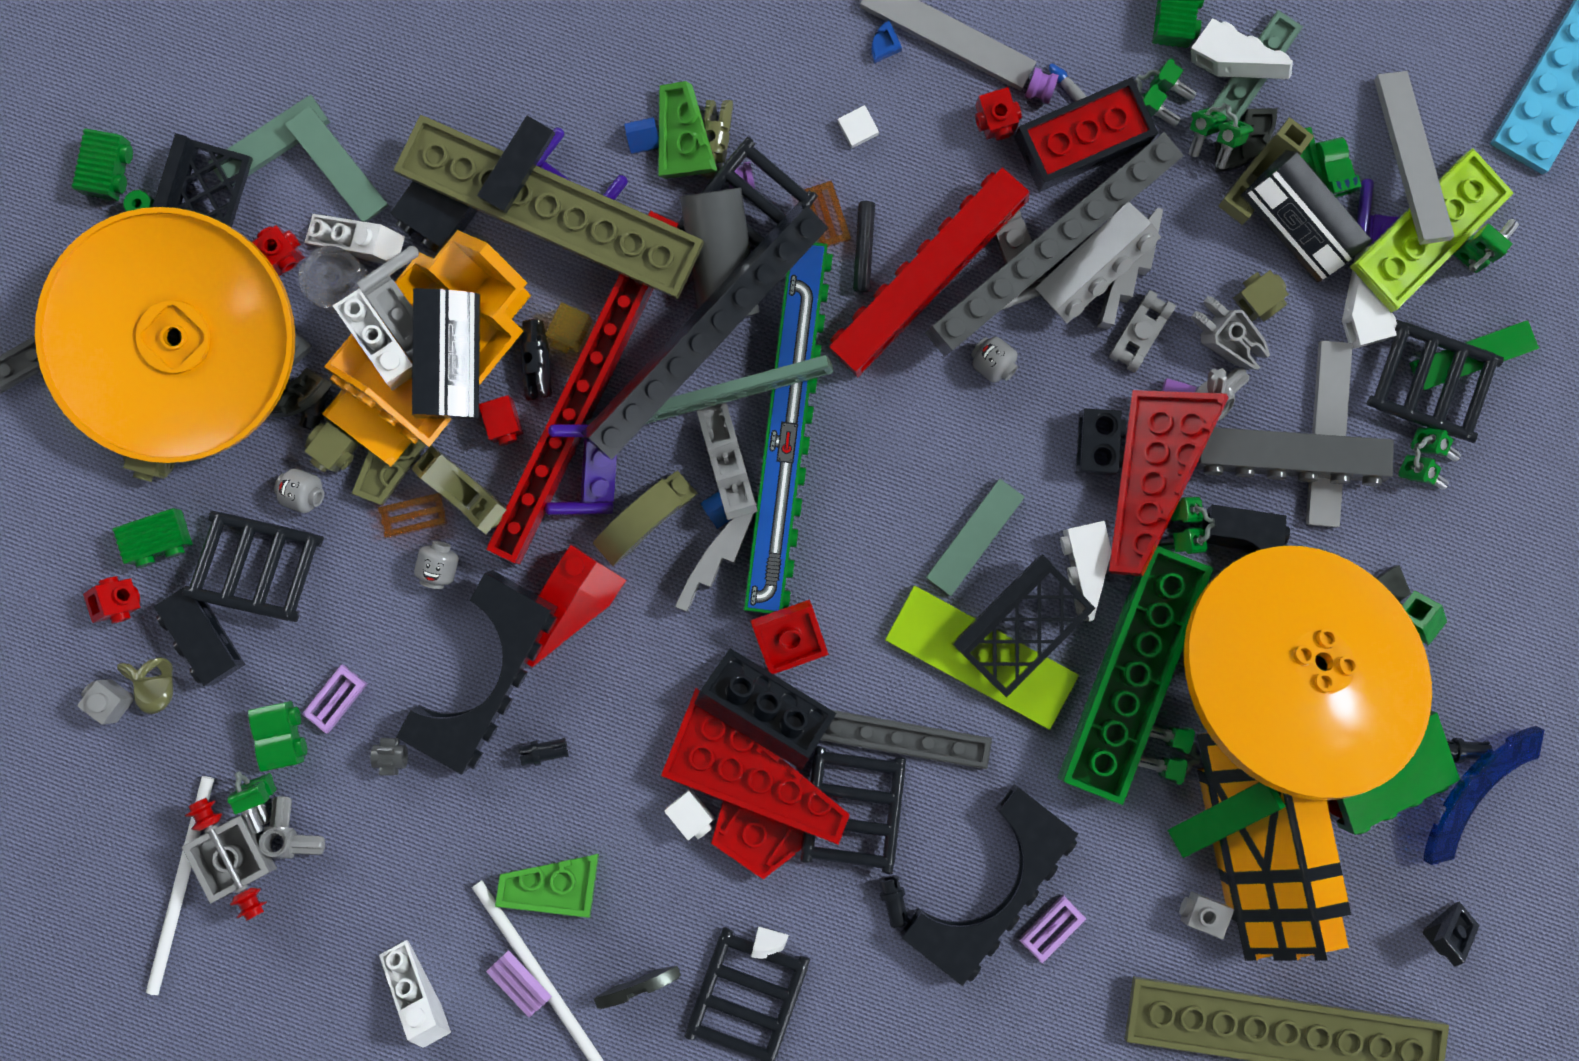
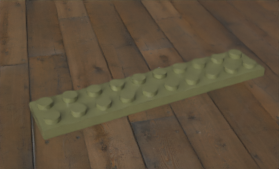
M420 114L395 165L394 172L678 300L704 245L703 239L538 166L534 168L507 214L477 196L504 151Z
M1133 976L1124 1039L1130 1043L1250 1061H1445L1449 1025L1432 1020Z

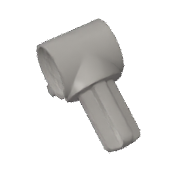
M1213 368L1209 372L1208 381L1203 383L1196 392L1225 393L1228 395L1229 398L1218 419L1219 421L1232 409L1235 402L1234 394L1249 381L1250 377L1244 368H1235L1227 376L1224 369L1216 370Z
M284 796L274 797L270 827H264V833L260 836L259 840L261 852L266 856L278 859H292L295 854H323L325 849V838L323 836L297 835L294 828H289L292 799ZM280 835L283 838V846L279 851L274 852L271 846L272 840Z

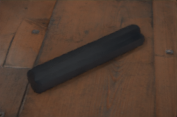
M860 201L858 206L853 290L856 292H868L870 290L875 203L871 201Z

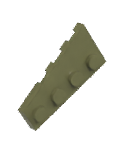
M419 440L416 444L411 442L392 467L371 451H368L351 494L384 505L427 445Z

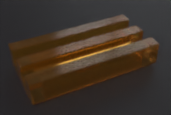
M832 180L804 189L806 192L810 190L818 195L817 199L828 227L830 238L825 239L823 234L818 239L819 243L835 246L840 242L850 241L851 236ZM824 190L828 191L842 232L841 235H836L822 193ZM813 203L810 208H811L812 211L817 215V212H816V209H815V206H814V203Z
M440 493L378 507L379 514L382 517L381 523L385 530V538L448 524ZM431 502L436 503L435 507L389 517L388 514ZM435 513H438L439 516L438 519L396 529L391 527V524Z

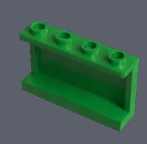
M1430 712L1427 729L1421 744L1406 766L1393 778L1381 786L1360 795L1337 799L1342 818L1336 821L1339 828L1354 835L1366 833L1371 829V826L1381 821L1393 819L1397 816L1398 812L1408 807L1418 806L1423 802V799L1433 794L1445 792L1449 789L1450 785L1460 781L1437 712Z

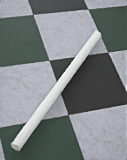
M202 776L195 802L207 798L209 802L215 778ZM193 817L190 820L184 845L200 837L201 831L191 829L196 823ZM184 851L181 854L146 993L150 995H158L192 868Z
M481 880L471 888L525 968L552 996L548 1002L587 1060L604 1061L501 907H495L496 900L484 882Z

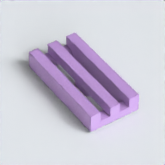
M340 665L302 713L304 717L325 733H329L368 684L358 678V675L354 672L349 671V668L345 665ZM344 675L347 679L316 717L313 714L314 711ZM352 683H354L356 686L325 724L323 722L325 717Z
M1062 895L1019 940L1043 963L1086 918ZM1064 906H1066L1067 908L1053 921V923L1033 943H1031L1030 940ZM1073 913L1075 918L1040 953L1037 949Z
M509 950L486 971L528 1018L552 997Z

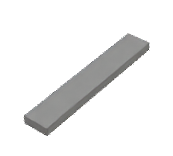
M862 0L860 3L861 9L886 22L890 21L892 25L1019 91H1022L1037 62L919 0Z
M1408 71L1378 74L1374 82L1419 243L1421 245L1450 241L1454 237V232Z
M1320 341L1318 343L1312 434L1346 436L1353 343ZM1318 478V481L1308 483L1306 525L1340 527L1343 484L1330 483V479Z

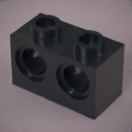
M1084 408L1079 412L1075 473L1113 476L1118 473L1119 468L1122 469L1124 450H1120V438H1124L1126 432V420L1121 419L1122 411ZM1098 419L1105 420L1108 423L1109 432L1107 435H1102L1096 430L1095 425ZM1096 450H1102L1106 453L1108 460L1105 466H1100L1095 462L1094 453Z

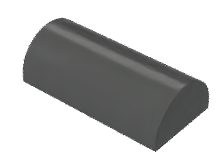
M741 187L679 196L685 232L704 241V245L691 270L697 310L751 253ZM758 304L747 316L759 312Z

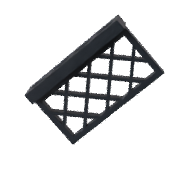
M175 133L152 207H169L184 210L189 208L190 211L197 212L193 205L208 197L215 210L206 216L212 218L218 216L222 223L232 227L253 158L191 140L187 136ZM198 150L209 152L214 162L198 169L195 164ZM216 155H220V156H223V157L220 158V159H218V158L216 157ZM232 159L241 161L239 173L228 178L221 165ZM217 168L224 181L208 188L203 175ZM198 178L204 192L190 199L186 193L187 185ZM228 187L232 194L230 202L219 207L213 194Z
M1042 554L951 644L1007 698L1096 608ZM1049 573L1059 581V595H1041V581ZM1037 586V595H1028ZM1064 587H1065L1072 595H1064ZM1023 599H1037V618H1019V603ZM1041 599H1059V618H1041ZM1064 599H1077L1085 609L1076 618H1064ZM1015 608V618H1005ZM1002 621H1015V640H996V627ZM1019 621H1037V640H1019ZM1041 621H1059V635L1054 640H1041ZM1064 621H1072V622L1064 629ZM992 632V640H984ZM980 643H992L993 662H979L971 652ZM996 643H1015V662H997ZM1019 643H1037V657L1032 662H1019ZM1041 643H1050L1041 651ZM984 666H993V675ZM997 666H1015V679L1006 688L997 680ZM1019 666H1027V667L1019 674Z

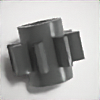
M380 738V745L372 746L370 762L372 768H379V775H398V769L406 768L408 749L406 745H399L400 739Z

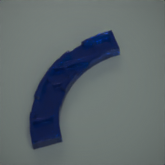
M1533 726L1505 738L1503 745L1495 751L1489 749L1465 772L1443 804L1446 809L1439 824L1434 823L1431 828L1423 856L1425 862L1434 865L1455 859L1464 828L1485 795L1511 771L1540 757L1544 729Z

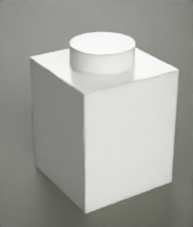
M691 788L671 803L664 811L688 841L693 836L699 840L713 828L709 823L713 821L714 816Z

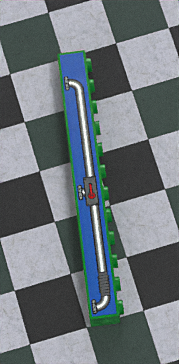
M815 242L786 274L775 369L820 357L821 345H816L815 343L817 333H823L825 315L819 314L820 303H827L829 284H823L824 272H831L833 254L827 253L828 244ZM817 378L772 390L745 611L770 614L789 607L791 591L785 590L786 578H793L795 560L789 559L790 547L796 548L798 529H793L794 516L800 517L802 498H796L798 485L804 486L806 467H800L801 456L808 455L810 437L804 436L805 424L812 425L814 406H808L809 393H816Z

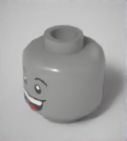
M997 336L990 339L988 337L983 338L972 351L973 368L990 382L996 383L1001 379L1007 381L1018 369V366L1015 364L1018 357L1017 351Z
M295 468L282 473L276 480L274 492L279 504L300 513H308L315 507H318L324 499L322 482L314 474Z
M432 541V545L423 546L419 549L414 575L420 579L419 583L432 589H443L444 585H449L454 581L459 560L458 555L450 550V544Z

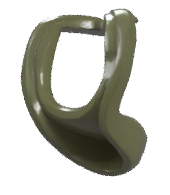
M161 657L151 659L138 670L129 663L117 664L118 671L133 682L134 699L137 706L143 712L156 714L167 707L173 697V667L167 659ZM156 666L162 673L155 677H145Z

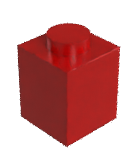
M509 395L479 404L490 441L493 443L499 442V446H504L516 442V436L524 434L514 400Z

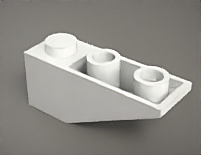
M1213 18L1191 48V62L1219 77L1289 79L1292 74L1293 60L1286 53L1280 50L1274 51L1264 46L1258 38L1254 36L1247 37L1238 32L1230 23L1219 22Z
M313 214L304 243L384 264L401 253L405 236L381 224Z
M1370 246L1364 248L1361 252H1359V253L1355 256L1354 262H1355ZM1352 270L1342 317L1348 343H1353L1352 349L1386 341L1396 336L1395 327L1397 322L1394 314L1390 313L1386 306Z
M360 288L333 305L391 390L412 378V363Z
M1105 521L1063 530L1064 537H1060L1063 554L1069 556L1071 567L1067 568L1069 582L1075 585L1076 589L1096 608L1084 621L1094 620L1112 550ZM1074 599L1077 615H1079L1085 607L1077 599Z
M406 940L380 954L379 957L407 1040L424 1048L450 1034L451 1031L442 1005L409 941Z

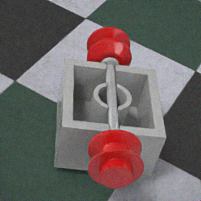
M207 798L201 799L188 806L190 812L185 817L194 818L196 823L191 828L192 830L202 831L206 829L204 831L205 834L181 847L210 904L234 891L236 894L240 893L233 897L230 906L238 905L241 912L236 918L244 916L247 921L264 912L262 905L267 903V901H259L256 896L260 892V888L251 887L245 890L248 888L247 884L276 870L277 867L271 857L261 852L259 848L260 834L251 833L243 815L218 827L214 824L219 822L222 813H214L211 808L216 801L208 802Z

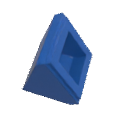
M654 117L624 124L631 154L659 148V137Z
M719 491L700 503L717 529L730 521L727 520Z

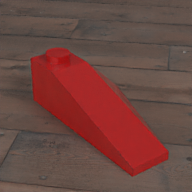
M570 545L539 594L541 598L558 607L554 613L557 621L548 634L543 633L539 640V643L542 644L539 654L534 661L529 659L527 664L534 667L573 634L606 610L627 580L577 547Z

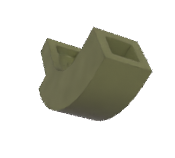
M1289 117L1236 180L1218 207L1243 225L1254 211L1240 195L1285 150L1295 151L1301 155L1314 135Z
M432 445L411 468L421 480L456 506L483 533L487 534L491 528L496 527L501 521L502 515L506 511L505 506Z
M677 470L665 480H660L628 506L601 532L593 544L608 562L614 566L633 552L656 527L690 502L698 493Z

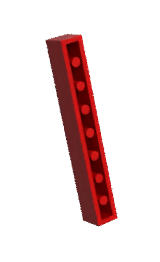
M1003 167L996 174L991 172L986 176L980 185L982 189L975 196L970 194L963 200L959 206L960 211L953 219L949 216L938 227L939 233L932 240L926 239L916 251L918 255L910 263L905 261L896 270V278L889 285L884 283L873 295L875 300L867 308L862 306L855 312L852 317L853 322L846 330L841 328L833 335L830 340L832 344L829 346L831 353L856 377H859L1029 201L1030 191Z

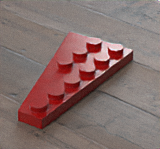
M1132 390L1109 567L1111 574L1144 575L1229 398L1227 394Z
M695 688L661 776L839 845L850 814L781 757L695 705L694 703L700 690Z

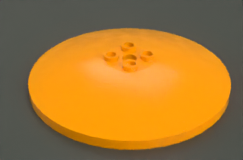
M151 207L126 211L95 224L75 239L60 255L50 270L39 297L35 317V344L40 370L53 399L68 419L85 435L103 447L133 459L159 463L188 462L221 453L235 446L253 433L271 414L286 388L292 370L295 354V325L291 304L279 275L264 254L244 235L212 217L194 211L169 207ZM174 328H177L182 335L181 342L176 346H172L167 340L168 332Z
M1277 546L1258 550L1238 559L1216 575L1205 587L1191 612L1184 641V667L1188 690L1194 708L1216 745L1237 767L1250 777L1274 790L1298 798L1310 800L1345 799L1381 786L1401 771L1414 756L1427 729L1431 712L1432 681L1427 655L1419 633L1403 606L1378 579L1363 568L1336 554L1305 546ZM1316 656L1324 658L1327 663L1326 671L1317 667L1315 662Z

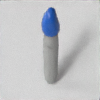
M1053 63L1049 65L1050 74L1055 73L1059 75L1057 83L1061 84L1066 93L1075 102L1087 97L1068 77L1064 69Z

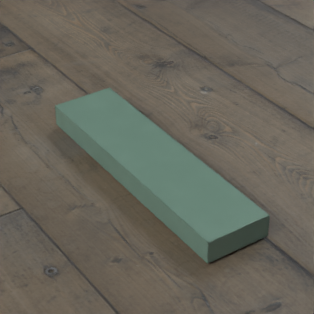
M1277 10L1258 39L1264 46L1274 51L1280 50L1286 53L1303 26ZM1231 77L1211 107H1221L1223 103L1231 106V112L1239 120L1268 78ZM1226 108L1225 110L1220 112L1222 114H1225V116L1227 117L1224 123L1232 121V119L1226 114Z
M312 95L307 96L227 149L253 158L248 176L299 143L285 123L308 105L325 125L331 123ZM217 155L216 157L220 159L223 156ZM211 159L210 161H208L209 164H211L212 162H214L213 159ZM232 159L221 166L227 177L230 178L239 173L242 162ZM217 168L214 169L220 181H224Z
M309 105L285 123L286 127L361 221H370L389 206Z
M998 479L925 578L947 595L952 596L1022 502L1024 496L1003 480Z

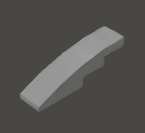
M1157 208L1148 218L1158 233L1163 209ZM1156 243L1150 251L1145 252L1139 257L1127 272L1121 274L1109 285L1104 297L1097 328L1109 330L1115 324L1119 301L1127 303L1133 297L1137 274L1145 276L1151 270Z
M727 403L697 410L727 520L757 512Z
M755 512L733 518L707 548L689 576L675 607L689 612L699 584L701 583L712 588L723 559L735 564Z

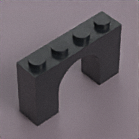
M1213 504L1206 510L1208 517L1215 519V527L1210 529V536L1206 540L1209 544L1234 547L1250 554L1266 548L1285 546L1288 543L1290 528L1286 526V515ZM1203 518L1202 528L1205 531L1210 523Z

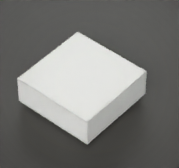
M865 105L838 119V124L851 149L879 135V131Z

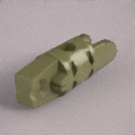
M707 100L705 105L703 123L717 171L722 168L723 163H726L733 100L722 101L719 121H716L717 105L715 100ZM717 172L701 175L706 179L712 180Z

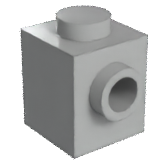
M112 679L96 680L89 683L82 691L81 696L83 698L77 706L101 725L117 723L135 699L131 693Z
M1191 891L1189 897L1183 899L1179 913L1182 915L1180 920L1187 926L1224 939L1234 909L1224 903Z

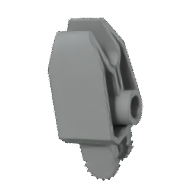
M1207 296L1203 304L1215 315L1213 320L1211 321L1199 311H1195L1191 316L1194 323L1203 330L1201 333V343L1232 364L1246 369L1259 370L1260 366L1252 358L1250 351L1259 358H1268L1270 353L1264 337L1243 310H1227L1216 299Z

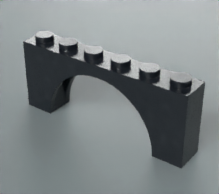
M494 570L484 573L470 601L483 610L490 618L501 641L502 668L495 688L481 705L467 711L447 713L434 711L418 705L410 710L396 738L461 775L469 768L475 769L484 753L479 750L484 741L490 742L498 728L494 724L499 714L504 715L513 701L509 695L514 686L516 688L521 686L528 673L524 670L529 659L534 661L542 648L539 640L544 632L548 634L557 621V617L554 616L558 608L557 606Z
M1015 784L995 808L1011 826L1019 849L1018 874L1007 897L989 913L966 921L939 919L918 908L910 919V923L906 924L900 932L904 941L962 986L967 980L971 982L975 979L981 970L979 964L986 955L990 957L995 953L1001 943L998 940L1005 930L1009 932L1014 928L1020 918L1017 914L1024 905L1030 906L1039 894L1037 890L1043 880L1049 881L1058 869L1056 863L1063 854L1068 856L1077 844L1075 840L1078 836L1077 832Z

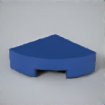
M890 21L880 26L873 38L871 47L873 63H877L902 51V46Z

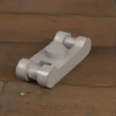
M1152 290L1146 293L1108 356L1115 362L1120 360L1128 365L1127 369L1133 373L1142 364L1146 354L1176 307L1170 301L1165 303L1157 298L1158 294ZM1149 308L1159 313L1155 320L1145 315ZM1127 344L1137 348L1135 354L1125 350Z

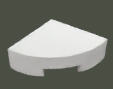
M758 927L751 957L763 959L767 958V955L781 952L786 945L789 935Z

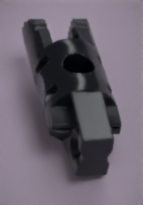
M536 319L522 321L521 358L525 398L530 401L538 398V395H541L543 398L551 397L549 344L545 334L544 323Z

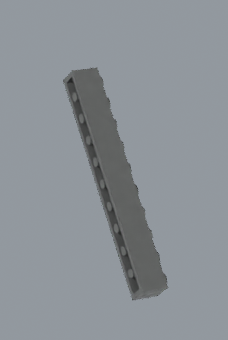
M1163 132L936 322L925 334L944 357L1184 155L1167 134Z

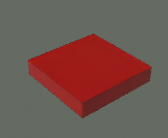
M810 599L750 620L768 671L772 674L829 655Z

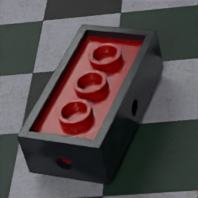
M1131 77L1019 126L1014 139L1038 191L1041 192L1150 144L1158 134V131L1135 81Z

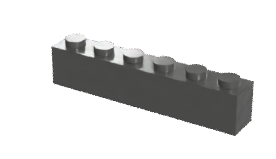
M1214 427L1195 469L1204 470L1206 475H1222L1223 471L1235 472V476L1245 478L1254 477L1255 474H1267V478L1273 480L1286 479V476H1298V480L1303 482L1318 481V478L1330 479V483L1348 484L1350 480L1362 481L1364 486H1381L1382 482L1384 483L1393 477L1394 439Z

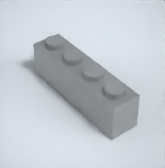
M1128 201L1037 285L1035 290L1068 323L1073 318L1079 316L1092 300L1103 294L1116 278L1127 272L1139 257L1145 252L1150 251L1161 236L1152 222Z

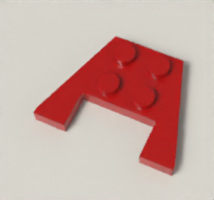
M723 801L711 844L764 880L801 850L803 831Z

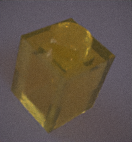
M561 302L545 336L551 341L550 346L564 354H567L569 350L577 353L593 320L589 314Z

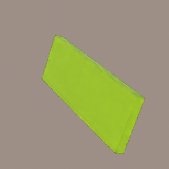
M1474 148L1467 151L1438 179L1454 232V237L1450 241L1420 245L1409 208L1350 266L1391 313L1398 310L1514 194Z
M914 585L885 641L1050 730L1079 674L1046 658L1006 698L951 644L976 618ZM996 630V640H1014ZM992 632L984 640H992ZM980 643L971 654L979 662H993L992 643ZM996 643L997 662H1015V643ZM1019 643V662H1032L1037 657V652ZM984 666L993 675V666ZM997 666V680L1006 688L1015 679V666ZM1019 666V674H1020L1027 666Z

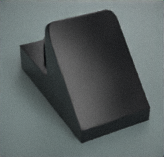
M1459 901L1424 928L1422 933L1440 955L1446 956L1455 967L1465 963L1480 925Z

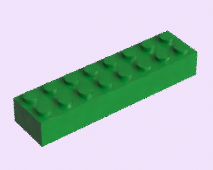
M1157 546L1144 575L1134 577L1057 778L1059 780L1123 805L1184 647L1186 628L1197 599L1208 584L1213 571L1212 567Z

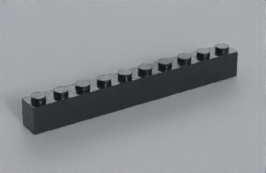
M808 205L795 206L586 427L581 434L603 455L612 460L828 230V227Z

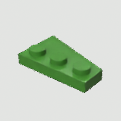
M683 81L660 85L658 176L668 179L718 172L692 84Z
M599 854L500 874L495 907L591 918Z

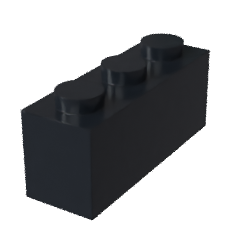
M183 587L154 606L158 613L156 618L160 626L166 631L169 630L174 638L173 646L177 653L185 657L191 665L189 671L194 680L199 684L202 683L203 686L215 685L246 664L206 602L183 597Z

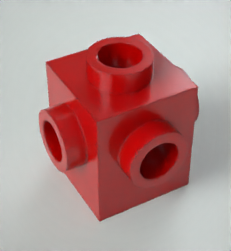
M1009 87L980 95L977 99L975 106L978 113L975 114V121L979 132L984 131L986 140L995 137L999 141L1011 137L1018 127L1019 120L1022 119V113L1018 102H1013Z
M277 225L260 231L257 239L252 242L269 260L278 275L292 270L305 258L298 249L301 243L290 230L285 232Z
M118 576L100 580L98 582L99 585L83 593L92 623L109 619L112 624L131 619L130 614L141 608L139 604L140 594L133 585L131 578L119 581Z

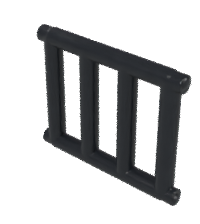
M746 137L701 192L719 191L727 181L734 188L741 187L743 196L775 223L779 224L786 215L734 172L747 157L799 202L796 206L808 205L811 207L818 197L815 192L810 190L806 192L754 147L755 143L750 137ZM682 216L678 224L680 230L685 231ZM747 223L749 241L757 247L764 240V237Z
M1396 320L1395 331L1397 335L1394 336L1374 396L1371 395L1367 400V406L1427 428L1446 430L1447 435L1475 443L1478 433L1474 431L1495 369L1502 365L1504 357L1417 325ZM1409 336L1424 341L1425 345L1403 406L1386 399ZM1437 347L1454 352V356L1434 414L1431 416L1417 411L1416 408ZM1469 357L1484 364L1463 425L1459 426L1445 421L1466 358Z
M210 511L208 520L211 522L190 586L184 587L182 596L280 620L297 622L299 620V611L296 610L316 547H321L324 537L228 513ZM229 526L241 529L242 532L222 592L203 589L223 527ZM259 533L272 536L273 539L253 600L234 596L254 534ZM289 540L304 545L285 605L281 607L267 604L265 602L285 541Z
M817 746L814 751L810 782L828 797L889 805L887 824L848 819L844 830L885 836L884 850L882 856L816 847V836L803 832L800 861L808 863L812 862V859L868 866L882 868V872L893 874L906 759L900 757L895 758V761L826 752V748ZM825 764L892 773L891 791L884 792L823 783Z
M723 927L684 1037L695 1040L698 1037L760 1061H775L807 973L810 958L799 956L798 959L781 952L767 955V958H763V960L794 971L788 988L776 985L723 965L729 947L751 955L754 942L735 936L732 930ZM718 977L782 1000L783 1003L778 1017L774 1018L712 995ZM707 1007L771 1030L772 1034L767 1048L701 1025Z

